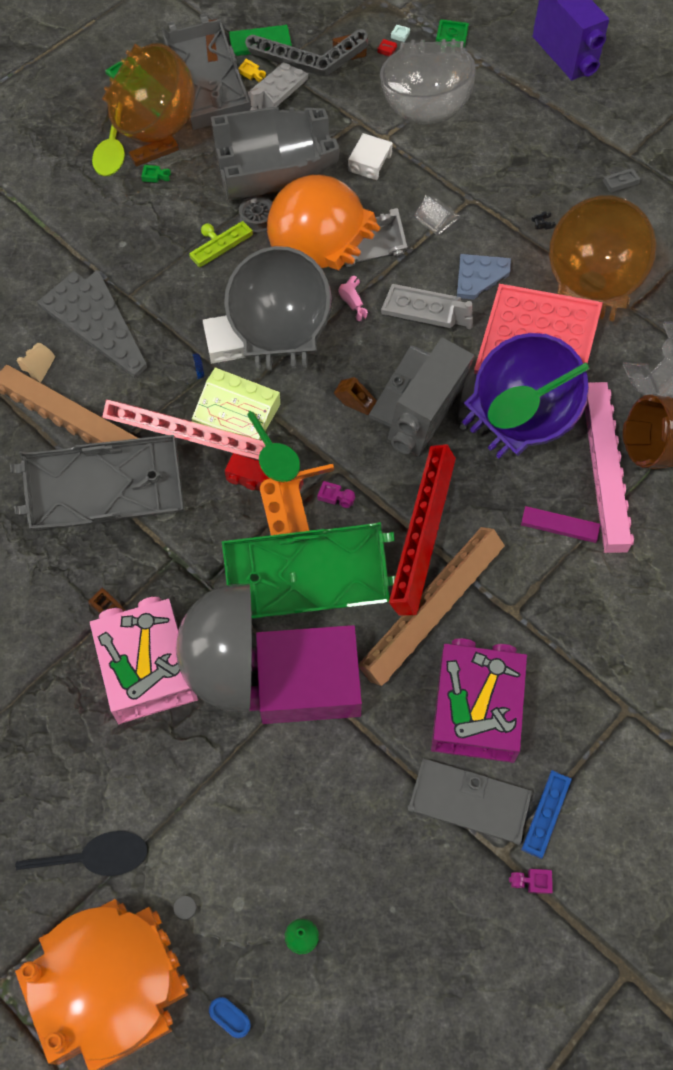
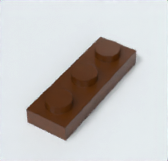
M171 135L129 152V156L137 167L179 150V146Z

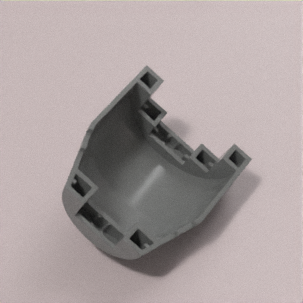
M268 107L210 117L220 175L228 201L280 192L292 181L308 175H317L339 160V146L336 138L330 139L329 122L325 108H305V111H294V107H290L289 110H279V107Z

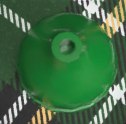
M304 918L296 919L288 925L285 932V942L293 953L299 955L307 954L317 946L319 932L316 925L310 920Z

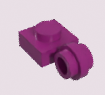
M529 869L528 878L524 877V873H511V877H509V883H511L512 888H525V884H528L529 893H553L552 870Z

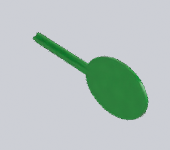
M585 362L538 390L529 386H516L507 389L499 394L491 403L488 410L489 421L495 427L502 429L514 428L525 423L538 410L542 395L589 370V365Z
M250 410L247 416L265 445L259 454V464L266 476L275 481L287 482L293 480L300 471V461L297 454L287 445L272 443L256 415Z

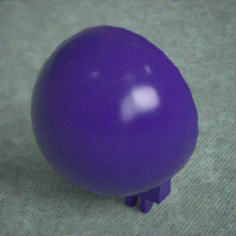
M527 333L516 335L503 341L491 350L482 362L476 375L474 393L464 402L471 412L462 423L467 425L477 416L479 420L471 427L470 431L475 433L485 424L497 436L488 449L492 451L501 442L505 444L496 455L498 459H501L509 450L519 456L528 446L547 444L559 439L574 427L586 407L589 392L586 371L542 395L536 413L528 421L517 427L508 429L495 427L489 421L488 410L493 400L507 389L516 386H529L538 390L583 364L580 356L570 345L548 334Z

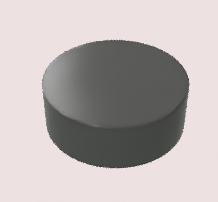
M182 896L174 903V913L179 919L189 920L195 915L197 906L191 897Z

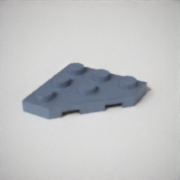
M461 254L457 297L475 299L484 290L487 291L495 286L502 278H507L510 274L511 258Z

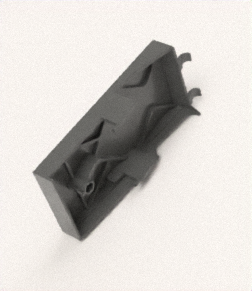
M175 435L83 444L67 449L39 452L19 451L22 459L21 464H10L11 473H23L26 505H15V514H27L29 529L33 531L185 512Z

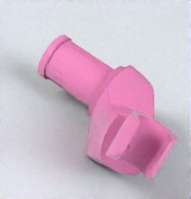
M351 276L346 284L340 285L338 292L342 300L353 311L357 310L356 319L360 322L362 316L366 319L368 312L365 308H361L363 303L355 290L360 281L357 279L354 283L357 277Z

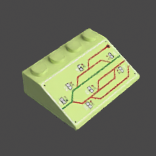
M214 368L206 381L192 421L261 439L247 413L250 410L254 412L266 431L281 405L280 392Z

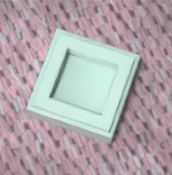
M396 25L391 33V38L405 42L410 34V28Z

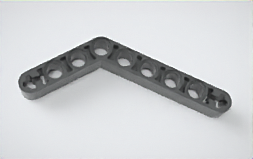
M359 29L322 56L256 35H249L245 43L252 55L278 63H287L292 67L317 75L328 76L368 46L369 40L367 32ZM334 56H340L338 59H333ZM309 60L313 61L311 64H307ZM324 64L327 65L325 68H320Z

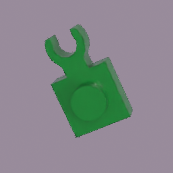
M144 165L141 178L144 182L158 183L159 179L170 181L169 175H171L170 169L161 170L160 166Z

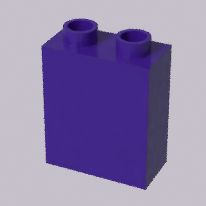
M539 0L532 37L572 81L582 76H591L598 70L602 48L606 41L609 18L592 0Z

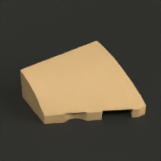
M37 343L31 350L26 351L24 358L19 357L17 362L21 370L29 372L32 379L41 383L55 359V355L46 346Z

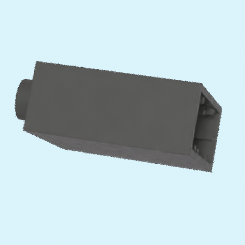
M441 337L397 401L388 435V440L391 441L392 446L397 451L403 454L411 452L418 457L421 455L461 394L474 354Z

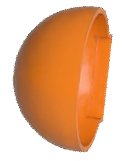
M325 175L304 176L286 185L274 199L267 219V233L271 247H290L302 251L313 258L321 268L331 267L338 271L345 262L348 264L355 262L352 255L358 257L361 254V251L357 248L364 238L373 239L374 234L372 231L378 232L380 226L376 223L377 220L374 212L363 208L360 199L348 185L336 178Z

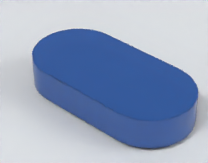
M223 997L212 1001L209 1007V1014L225 1031L235 1038H243L249 1033L251 1027L250 1020L241 1010Z

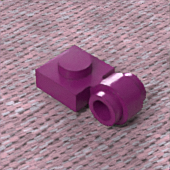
M323 481L317 499L334 505L339 500V504L342 507L350 508L355 501V493L348 489L341 492L340 485Z

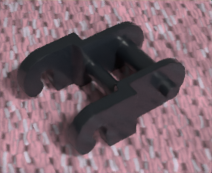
M542 212L540 215L532 217V222L536 223L535 229L545 228V230L556 226L555 222L551 224V222L544 221V219L551 217V212H548V215L547 212Z

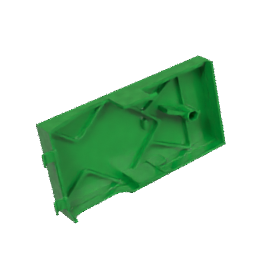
M381 522L334 529H319L222 541L227 585L250 584L251 618L389 602L388 586L394 585L396 576H387L383 542L394 541V533H382Z

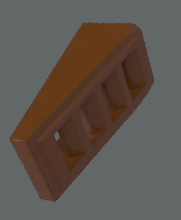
M103 587L88 601V604L99 614L104 611L102 608L109 602L111 605L107 609L116 607L122 609L123 612L127 611ZM105 597L106 600L101 605H98L97 603Z

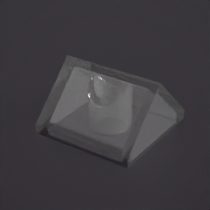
M426 195L414 214V218L438 235L457 221L460 215L438 198Z

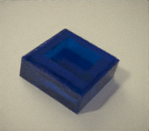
M192 354L198 379L204 378L200 354Z

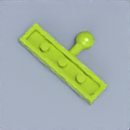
M241 221L222 234L217 235L211 224H204L201 228V233L212 240L190 252V258L200 268L251 237L253 230Z

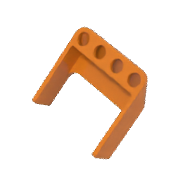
M333 464L300 471L293 480L287 482L267 479L261 483L260 492L271 535L309 531L299 484L304 478L334 471Z

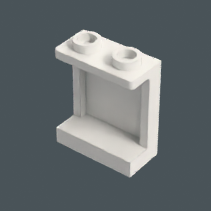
M363 133L348 159V171L378 180L379 170L385 159H390L392 155V142Z
M227 316L203 320L211 364L246 358L244 356V344L232 330Z

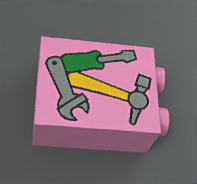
M149 597L140 601L138 608L124 612L120 608L107 609L99 614V619L90 621L110 710L118 724L198 701L197 695L188 687L178 666L176 640L179 629L169 599L162 600L160 597Z

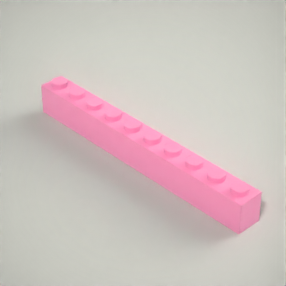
M607 382L588 383L589 392L584 410L604 553L628 552L634 543L633 534H630L631 518L627 515L628 500H625L624 496L626 485L622 483L623 468L620 467L619 463L621 461V453L617 450L618 436L615 435L616 421L612 417L614 407L613 404H610L611 390L608 389Z

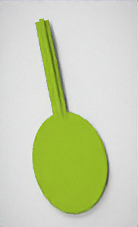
M119 103L115 106L109 139L101 142L93 153V167L101 176L115 174L124 162V148L116 140L122 104Z

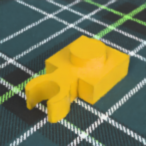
M245 59L238 68L239 73L250 80L254 77L258 82H261L266 77V72L259 70V66L248 59Z

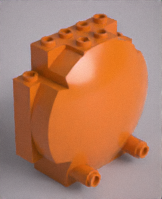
M114 899L98 908L78 912L62 921L50 933L39 938L45 953L33 962L24 963L20 969L15 971L48 1064L60 1065L82 1053L88 1070H102L172 1032L170 1025L173 1024V1020L169 1011L164 1012L163 1009L188 996L186 989L189 988V984L184 974L180 976L177 967L180 966L176 954L172 950L169 951L168 945L171 942L166 931L164 932L159 927L162 921L157 910L153 912L148 907L133 914L127 912L124 903L120 904Z

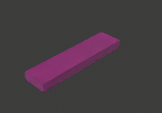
M525 506L521 522L522 526L593 543L597 542L600 528L599 523Z

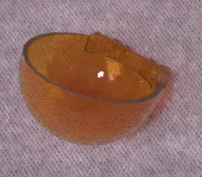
M153 43L141 48L134 44L131 51H126L127 58L121 59L123 64L114 79H109L111 84L109 87L105 86L106 92L102 99L108 103L110 121L118 132L139 142L155 143L163 141L177 134L188 122L195 103L194 80L186 62L169 46L162 43Z
M613 195L595 196L585 199L566 212L554 229L549 250L551 269L559 284L557 294L603 302L599 319L605 317L606 306H612L609 318L610 321H614L617 307L628 308L630 295L644 283L656 259L657 242L655 231L646 214L627 199Z

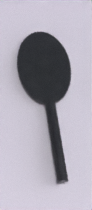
M113 831L93 838L84 847L82 853L16 861L15 867L16 870L82 862L89 871L97 875L118 876L128 873L142 864L147 856V845L140 836L134 833Z

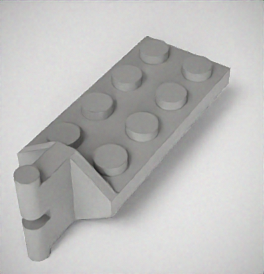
M282 63L248 92V98L252 106L251 110L277 107L308 80L309 74L287 63Z
M392 284L381 308L382 314L447 328H451L455 324L466 326L467 329L473 328L472 302H461V297Z

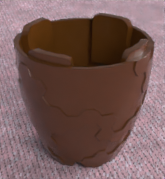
M645 395L639 398L631 408L628 418L623 425V442L628 455L637 466L650 469L673 467V397Z

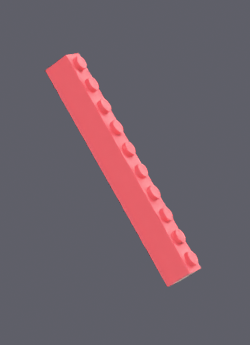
M106 400L103 418L166 435H175L177 438L259 459V454L265 447L261 439L126 403Z

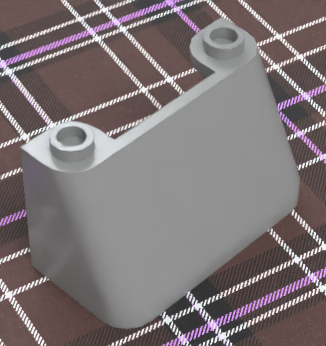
M398 208L389 210L390 214L384 215L383 213L376 217V223L380 226V230L378 232L372 231L374 234L373 239L364 238L357 247L361 254L358 257L352 255L355 259L353 264L345 262L343 265L350 267L355 265L356 262L392 254L394 256L404 254L403 251L407 249V243Z

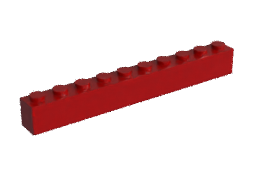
M448 444L430 446L389 604L399 616L417 615L456 460Z

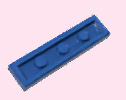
M551 770L523 843L522 851L540 859L543 858L571 778Z

